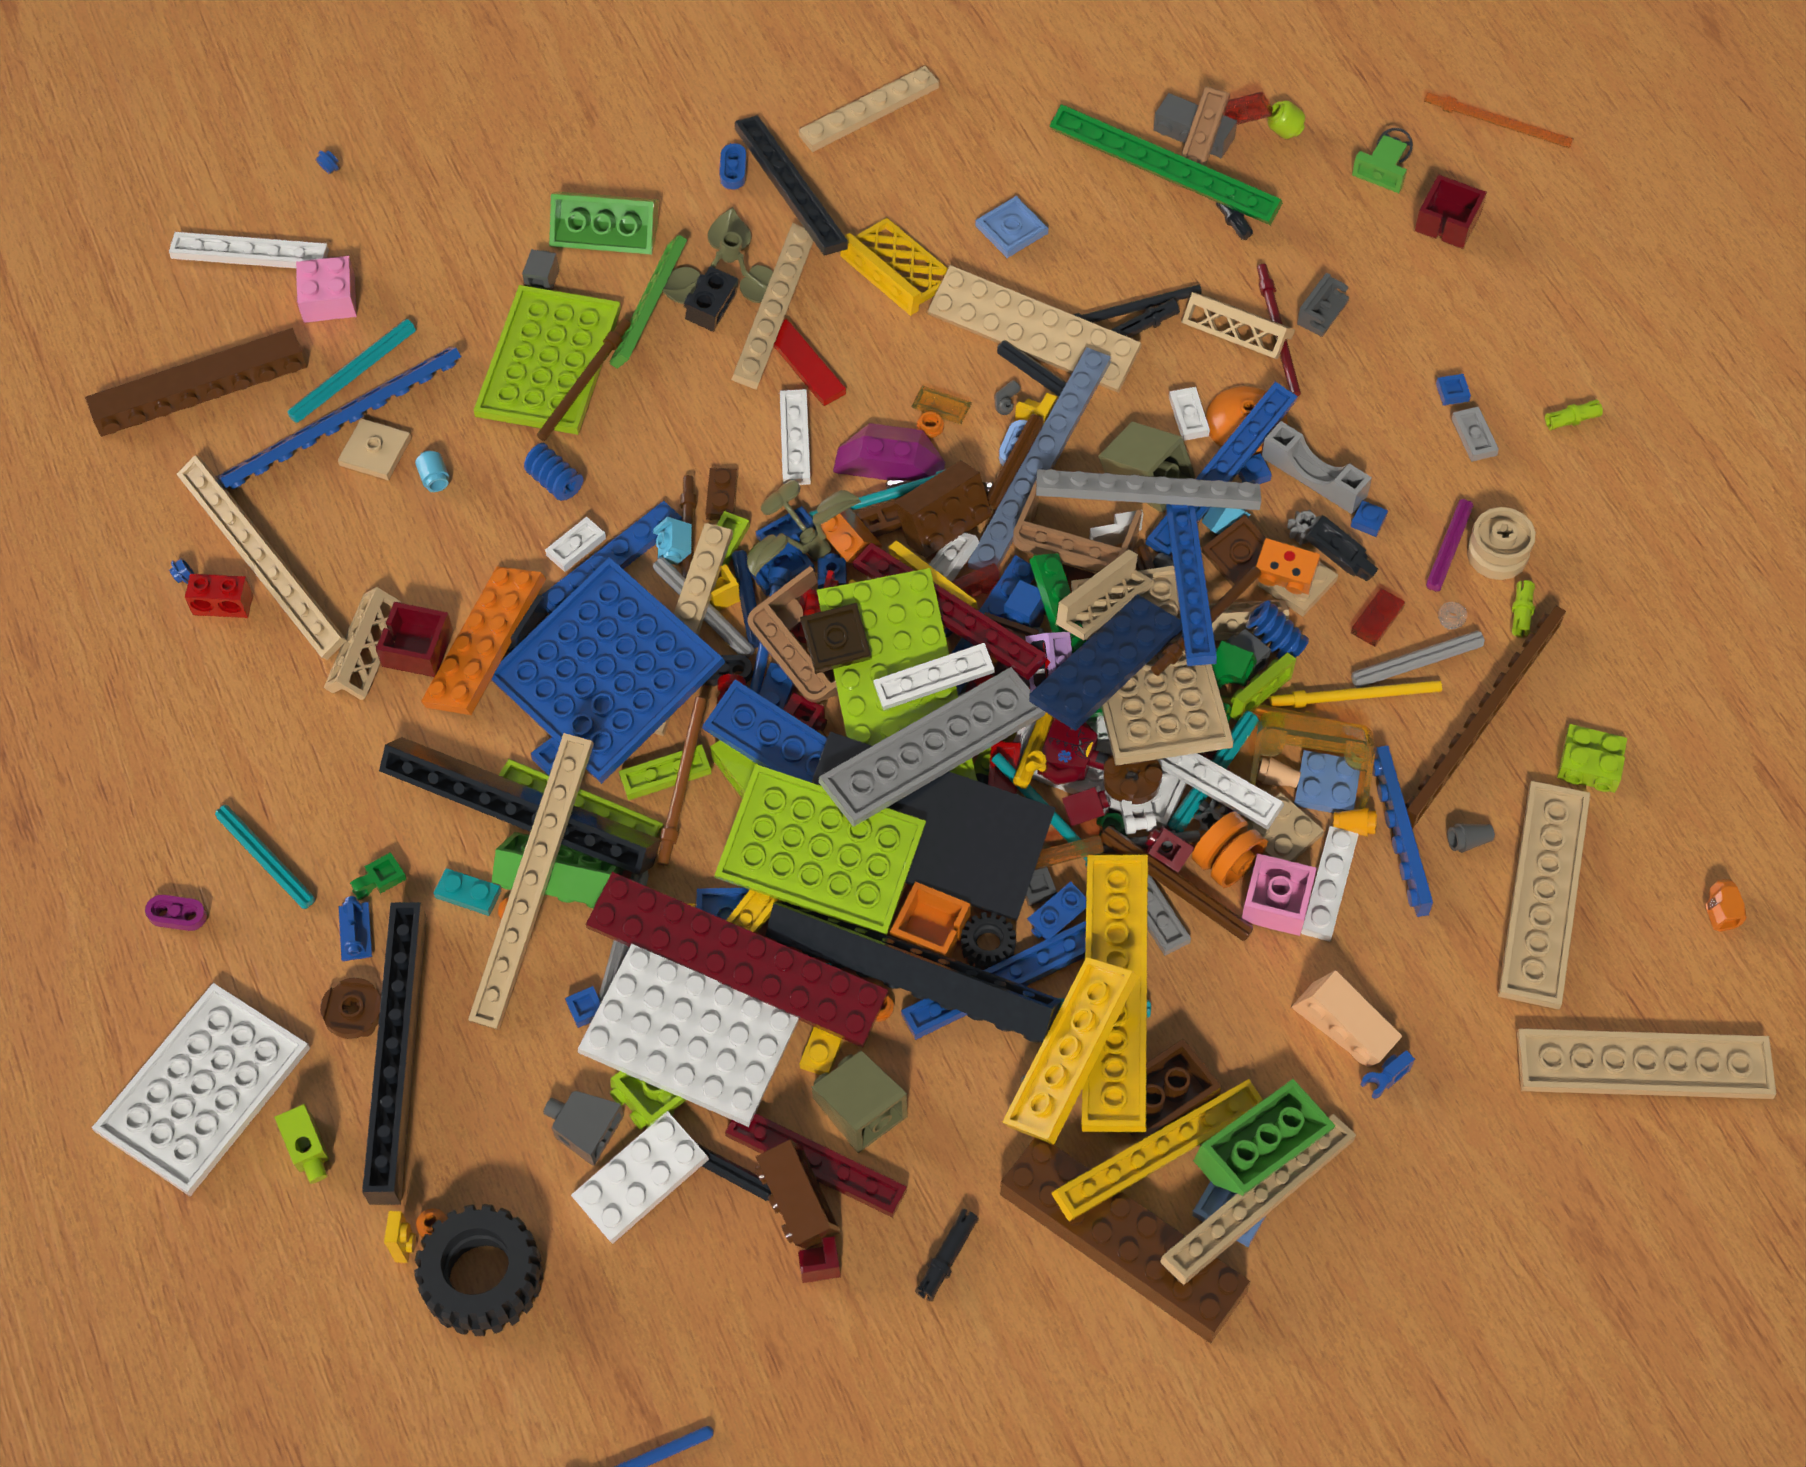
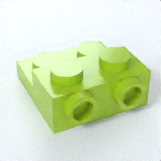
M1569 724L1557 778L1565 780L1570 784H1582L1594 787L1601 792L1610 791L1615 793L1621 781L1628 738Z
M621 1071L611 1078L612 1090L610 1094L612 1098L621 1106L624 1104L628 1106L632 1111L629 1114L630 1118L639 1129H642L644 1126L646 1128L650 1127L667 1111L673 1115L674 1110L686 1101L682 1097Z

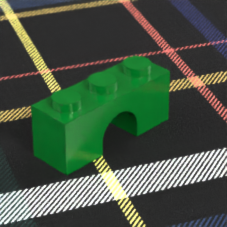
M1221 641L1219 647H1215L1217 664H1212L1218 689L1227 683H1237L1246 686L1257 662L1254 653ZM1223 703L1229 724L1232 708L1229 704Z

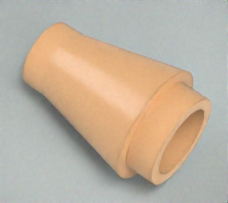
M1270 756L1268 759L1261 757L1256 769L1255 780L1261 781L1262 785L1296 788L1301 771L1295 770Z

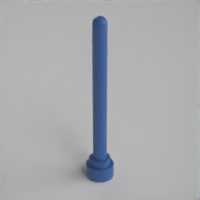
M771 567L769 569L767 581L769 582V587H771L770 596L790 581L792 573L789 570L781 567ZM760 642L750 689L757 694L760 693L769 655Z
M710 1426L702 1427L614 1467H648L711 1439L714 1435V1430Z

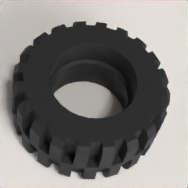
M473 1204L464 1206L465 1212L457 1214L456 1210L447 1213L449 1219L443 1223L437 1220L431 1226L434 1232L431 1236L428 1234L424 1235L420 1242L423 1251L419 1250L416 1252L415 1262L418 1268L414 1270L421 1297L434 1317L438 1318L442 1325L446 1328L454 1327L456 1333L466 1335L468 1330H471L474 1336H485V1330L492 1329L494 1334L502 1332V1325L510 1322L513 1326L520 1321L518 1314L521 1311L525 1313L530 1311L533 1307L531 1298L538 1297L541 1290L539 1281L543 1279V1267L537 1244L530 1230H527L525 1223L519 1217L513 1218L511 1212L504 1208H500L496 1212L494 1206L483 1204L482 1210H476ZM480 1246H492L506 1253L509 1260L507 1272L499 1284L491 1290L481 1294L470 1295L456 1291L451 1285L450 1275L452 1268L465 1252Z

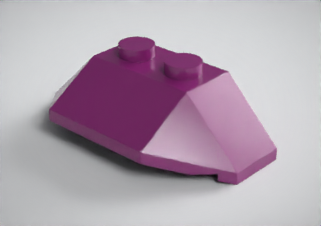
M869 423L838 447L833 473L881 480H920L936 475L937 471L944 470L945 461L923 430Z

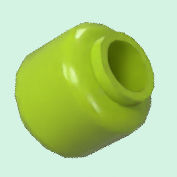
M1290 101L1276 102L1267 113L1269 128L1283 139L1296 137L1304 130L1305 114Z

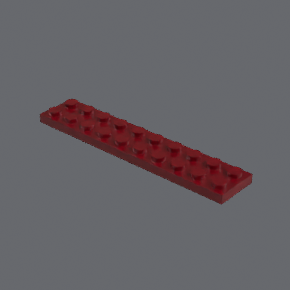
M614 872L611 873L585 924L589 930L629 947L631 944L678 963L798 1017L802 1022L862 1048L888 996V990Z

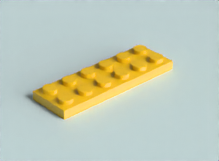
M1086 957L1002 1121L1003 1124L1014 1130L1055 1144L1139 977L1131 970Z

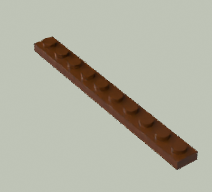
M1556 605L1550 614L1546 612L1543 614L1537 624L1539 629L1536 634L1530 632L1522 645L1525 649L1521 654L1516 652L1508 664L1510 668L1506 674L1501 672L1493 685L1495 690L1492 694L1487 692L1478 705L1481 708L1477 714L1472 712L1463 726L1466 729L1462 735L1457 733L1448 746L1451 749L1447 755L1442 753L1433 767L1435 769L1433 775L1429 776L1427 774L1418 787V790H1420L1419 794L1416 797L1411 795L1407 800L1405 806L1412 829L1559 629L1566 613L1564 609Z

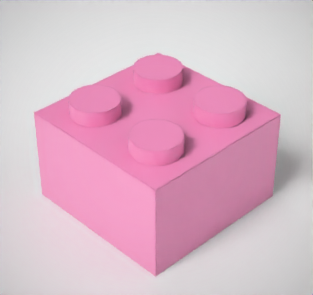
M349 256L296 262L297 304L304 323L356 317L355 274Z
M1257 853L1242 919L1250 924L1300 936L1317 868Z

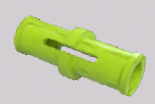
M1597 399L1580 405H1568L1566 409L1547 413L1545 415L1546 426H1549L1548 429L1551 431L1566 425H1579L1581 421L1602 416L1601 403L1599 404Z
M1529 580L1523 581V587L1522 581L1517 582L1516 600L1512 604L1514 619L1511 632L1517 637H1523L1524 630V635L1527 637L1531 631V616L1535 612V605H1533L1535 584Z

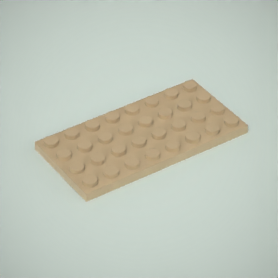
M1174 566L1138 571L1154 580L1153 586L1142 594L1141 597L1181 620ZM1090 578L1071 581L1072 592ZM1132 579L1126 582V586L1140 585ZM1123 594L1109 595V599L1123 598ZM1092 608L1091 610L1092 612H1105L1106 608ZM1080 621L1082 628L1089 624L1088 621ZM1096 630V631H1095L1094 633H1092L1089 637H1087V638H1086V641H1087L1090 637H1092L1098 630ZM1182 631L1101 706L1115 765L1233 748V738L1212 664L1187 666L1184 651L1183 657L1176 664H1170L1159 676L1154 675L1151 671V667L1162 657V652L1170 644H1175L1183 636Z

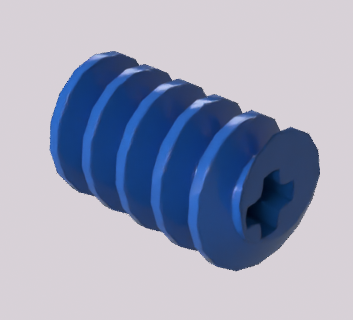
M539 443L534 446L525 458L524 470L527 474L531 475L535 481H538L557 500L564 501L572 498L582 487L583 476L581 474L577 475L576 469L570 467L568 462L563 461L561 456L556 455L553 449H549L546 443Z
M1271 600L1260 604L1252 612L1245 625L1248 629L1256 625L1257 627L1253 634L1259 636L1264 633L1261 638L1264 644L1272 641L1269 645L1271 652L1279 648L1276 654L1278 659L1286 653L1295 658L1298 657L1309 642V638L1306 635H1301V630L1298 627H1294V623L1290 619H1286V615L1283 612H1278V607L1275 604H1271Z

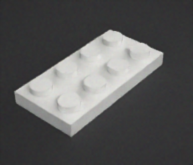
M667 1111L571 1196L613 1244L708 1161L709 1158Z

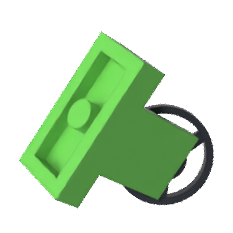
M1390 128L1380 135L1377 147L1372 155L1359 151L1355 158L1352 176L1399 194L1404 185L1407 169L1397 166V164L1406 161L1413 151V140L1409 133L1401 128ZM1392 131L1403 132L1408 136L1409 141L1401 142L1397 137L1391 138L1388 133ZM1407 146H1410L1408 154L1400 160Z

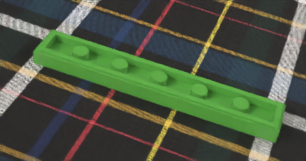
M681 235L675 237L666 246L630 319L631 326L623 335L622 343L613 353L610 365L616 369L629 360L687 242V239Z

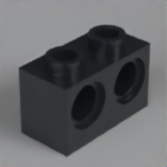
M710 266L705 275L700 274L694 293H689L685 299V319L714 332L737 294L738 278Z

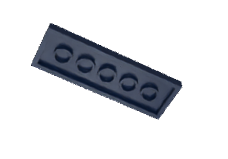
M1137 594L1029 694V702L1076 731L1182 631L1181 620Z

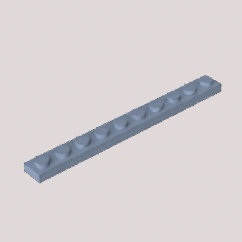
M1086 347L983 533L978 546L972 553L968 561L969 568L994 577L1013 542L1014 528L1036 481L1037 469L1049 470L1055 466L1111 363V356Z

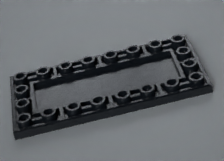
M830 732L811 783L820 785L819 776L867 750L872 745ZM949 771L887 807L926 821L905 883L914 885L915 882H918L970 903L971 906L997 913L1015 921L1018 920L1056 810L1055 807Z

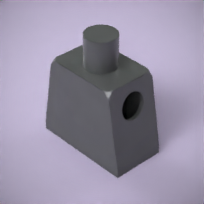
M573 1091L566 1103L550 1098L543 1111L544 1115L555 1120L552 1125L555 1138L593 1166L597 1163L624 1117L621 1104L579 1091Z

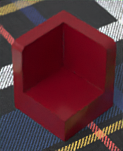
M835 1236L822 1238L823 1247L805 1249L798 1252L802 1283L840 1277Z

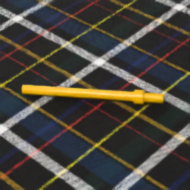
M1439 680L1305 693V690L1292 691V694L1270 696L1269 701L1270 706L1273 707L1293 705V708H1301L1313 703L1442 692V683Z

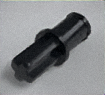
M1218 202L1216 203V206L1225 216L1226 224L1231 225L1242 240H1247L1248 237L1252 236L1253 230L1245 220L1243 213Z

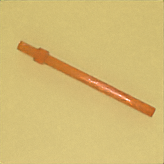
M1427 92L1424 99L1426 103L1442 107V111L1449 113L1454 111L1566 148H1570L1573 138L1457 102V98L1450 96L1445 98Z

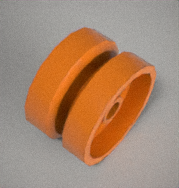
M1236 811L1223 816L1203 835L1193 850L1191 857L1204 871L1212 869L1211 877L1222 888L1230 887L1246 875L1255 865L1257 853L1263 854L1268 843L1256 829L1247 831L1249 823Z

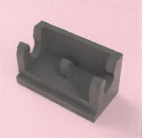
M1326 273L1300 307L1297 325L1323 337L1349 301V297L1337 289L1346 292L1348 286Z

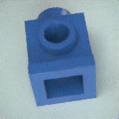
M827 554L824 558L818 559V589H823L828 570L834 571L835 580L839 581V585L847 584L846 560L844 558H840L837 554Z

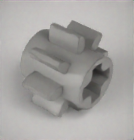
M1311 510L1296 511L1295 518L1288 521L1287 528L1290 529L1289 538H1294L1299 545L1309 543L1305 536L1320 516L1316 517Z

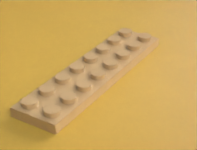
M951 265L927 310L930 316L998 344L1006 340L1028 356L1071 374L1086 347L1111 356V363L1099 385L1117 393L1120 392L1142 347L1141 342Z
M1535 781L1530 783L1498 997L1559 1010L1562 1006L1590 801L1589 792Z
M1519 1029L1517 1032L1521 1091L1773 1099L1776 1096L1769 1036Z

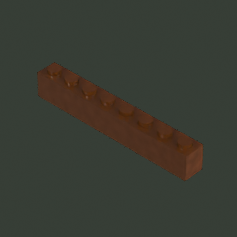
M290 328L86 396L85 398L94 424L102 437L263 382L271 381L274 378L289 373H295L307 368L294 330Z

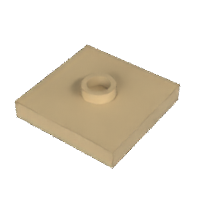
M361 418L338 459L339 466L389 480L411 440V435L409 432Z

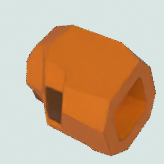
M1717 880L1710 888L1708 893L1709 900L1705 905L1711 925L1715 931L1719 932L1735 929L1741 926L1747 918L1745 904L1738 887L1732 880Z

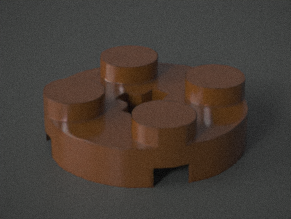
M1111 755L1104 764L1103 785L1107 793L1119 802H1122L1123 799L1125 801H1132V804H1143L1157 795L1162 783V768L1157 759L1115 765L1114 757ZM1129 772H1135L1138 774V780L1135 781L1133 778L1127 779L1126 776Z
M347 978L340 981L341 984L335 988H330L326 991L321 1001L320 1011L331 1033L341 1038L355 1039L361 1036L368 1037L375 1031V1027L379 1024L381 996L373 984L362 978ZM352 1002H357L359 1010L354 1014H349L348 1011L344 1010L345 1007H351Z

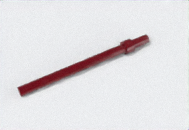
M1260 264L1257 266L1260 279V293L1265 298L1270 320L1282 324L1275 297L1276 287L1274 280L1270 279L1267 265ZM1285 339L1280 352V358L1289 391L1299 397L1301 391L1288 342Z

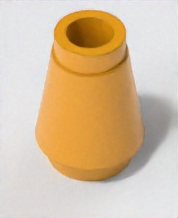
M1368 807L1334 812L1333 827L1358 833L1366 837L1369 834H1376L1377 811L1369 810Z

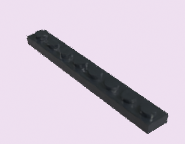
M759 116L735 121V131L822 254L825 256L847 250L848 240Z

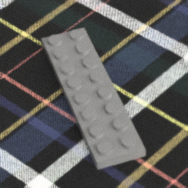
M1010 667L819 776V784L854 827L1038 720L1046 712L1029 702V694L1032 691L1013 668Z

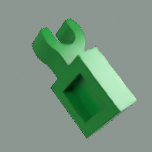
M390 852L364 866L367 874L350 882V885L359 901L366 898L374 888H377L381 894L407 879L405 873Z

